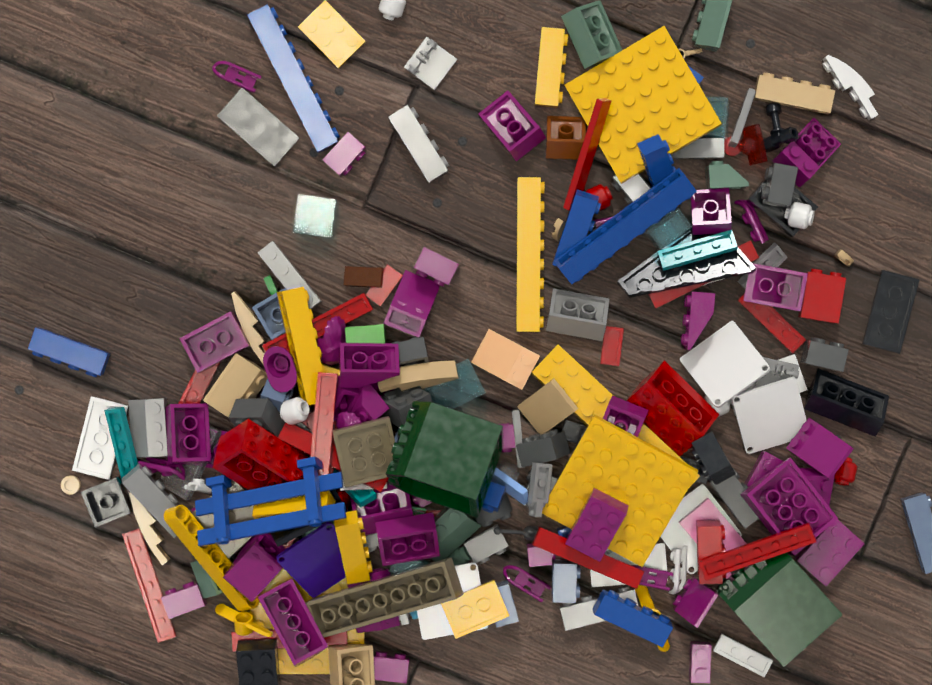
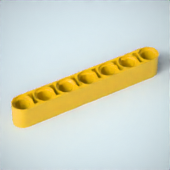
M177 505L165 510V522L235 608L242 612L258 607L259 596L251 602L223 578L232 562L217 544L198 546L197 531L204 528L184 505Z

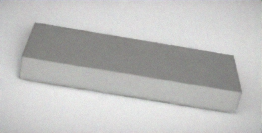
M749 88L746 92L728 146L735 148L739 143L756 93L754 89Z
M519 409L512 411L515 446L522 443ZM516 447L517 466H518L519 468H525V467H521V463H520V459H519V455H518V451H517V447Z

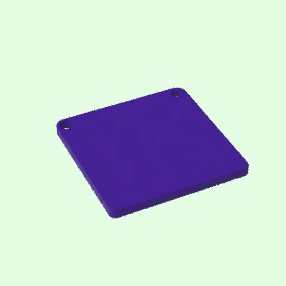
M332 522L324 523L276 557L277 562L312 598L317 597L346 577L335 525Z

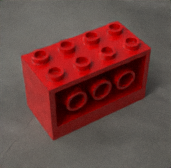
M665 360L641 381L626 400L648 410L644 423L679 457L693 446L692 442L705 435L720 415Z
M247 419L219 438L212 468L247 490L304 479L303 471L297 468V460L308 458V456L252 420Z

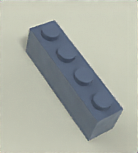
M921 492L901 498L900 500L923 573L928 574L932 572V513L930 509L932 501L930 496H926L925 493Z

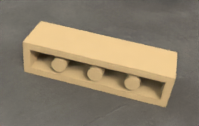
M763 73V75L757 77L754 100L780 103L783 106L828 115L831 113L835 90H831V86L820 84L817 87L812 86V82L801 80L800 83L793 82V78L790 77L778 79L774 78V74Z

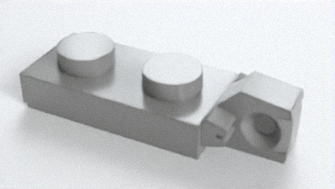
M773 243L753 263L777 268L787 259V256L776 243ZM744 274L738 280V283L744 289L746 288L748 274Z
M532 462L528 495L529 516L542 517L543 507H545L549 500L552 464Z

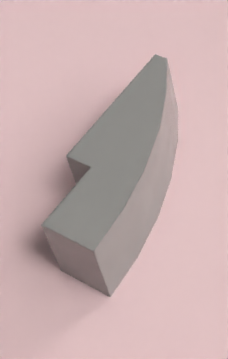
M699 138L671 156L673 159L724 158V138Z

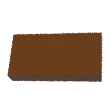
M345 266L344 286L382 288L384 269L378 267Z

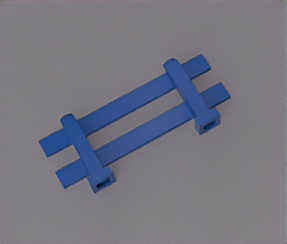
M317 457L297 460V468L303 471L304 479L231 494H227V488L232 487L231 479L225 475L206 478V486L212 489V497L195 501L196 516L214 514V527L197 531L198 546L216 543L224 545L228 544L231 540L308 525L317 527L324 522L346 518L344 502L321 506L320 492L343 488L342 472L318 476V470L323 469L322 461ZM305 495V510L234 524L229 522V510Z

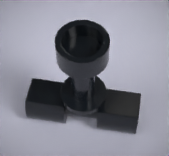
M772 103L765 107L767 116H771L773 130L770 131L771 136L760 141V146L763 152L769 153L778 149L781 143L789 144L797 140L799 135L796 128H781L779 114L782 113L780 103Z

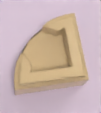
M559 218L554 223L556 229L552 233V238L556 241L560 240L566 224Z
M842 249L838 250L835 254V257L847 267H850L854 262Z

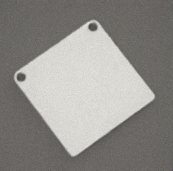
M734 321L727 323L680 358L683 366L717 408L722 407L770 371L767 362ZM763 367H768L766 371H763ZM716 401H721L719 405L715 404Z
M789 377L741 392L732 399L743 445L748 454L790 442L807 421L795 377Z
M700 484L683 497L660 536L671 551L688 546L686 571L689 574H694L698 571L697 543L680 525L679 521L704 500L709 498L732 527L742 536L739 529L704 484ZM689 567H693L694 571L689 572Z
M476 563L455 565L463 592L481 585ZM474 564L476 565V569L471 570L470 566ZM441 604L417 610L423 640L454 635ZM485 626V627L480 628V629H478V630L486 629V628H488V626Z

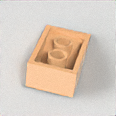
M488 329L471 363L522 390L540 355Z

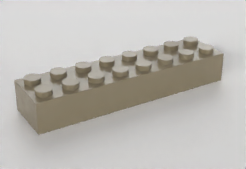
M452 557L316 597L305 604L325 638L455 600L464 594Z

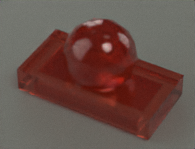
M760 124L744 127L742 131L744 138L740 140L739 150L744 155H748L750 166L767 162Z

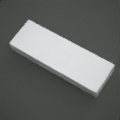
M722 633L713 649L714 652L762 677L766 676L773 662L772 659Z

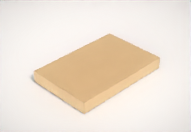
M552 379L517 406L540 434L546 433L578 409L555 379Z

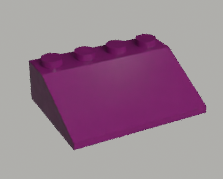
M791 457L758 479L740 494L772 535L810 522L814 535L817 537L838 519ZM804 547L795 549V550L790 551V552H787V553H788L789 555L795 556V555H796L797 553H799Z

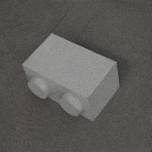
M498 524L464 542L474 563L479 562L481 565L490 560L489 556L493 554L498 556L507 551L508 543L503 533L499 535L494 533V528L499 527Z

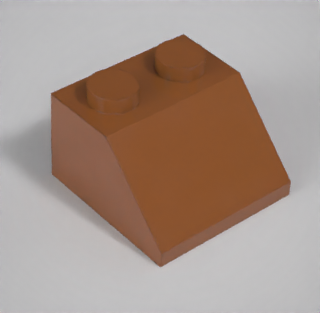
M547 116L546 158L578 160L586 135V122L583 117Z

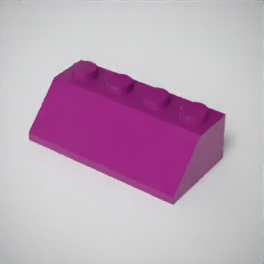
M293 579L258 597L295 667L328 648Z

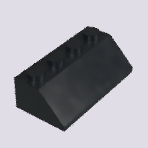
M818 368L808 391L804 409L876 437L885 421L889 396Z

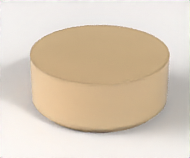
M74 475L66 476L61 481V489L68 495L77 493L81 488L79 478Z

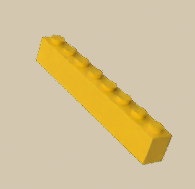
M541 177L517 178V332H540V328H543L544 317L540 316V309H544V297H540V289H544V278H540V270H544V259H540V251H544V240L540 239V232H544V220H541V213H544V201H541V193H544L545 183L541 182Z

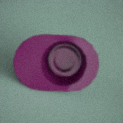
M275 346L269 348L263 357L268 380L276 391L288 392L293 389L297 381L294 358L283 347Z

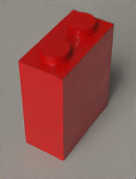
M811 269V272H805L808 275L802 307L798 317L839 324L846 278L841 277L842 274L830 272V275L822 274L823 270Z

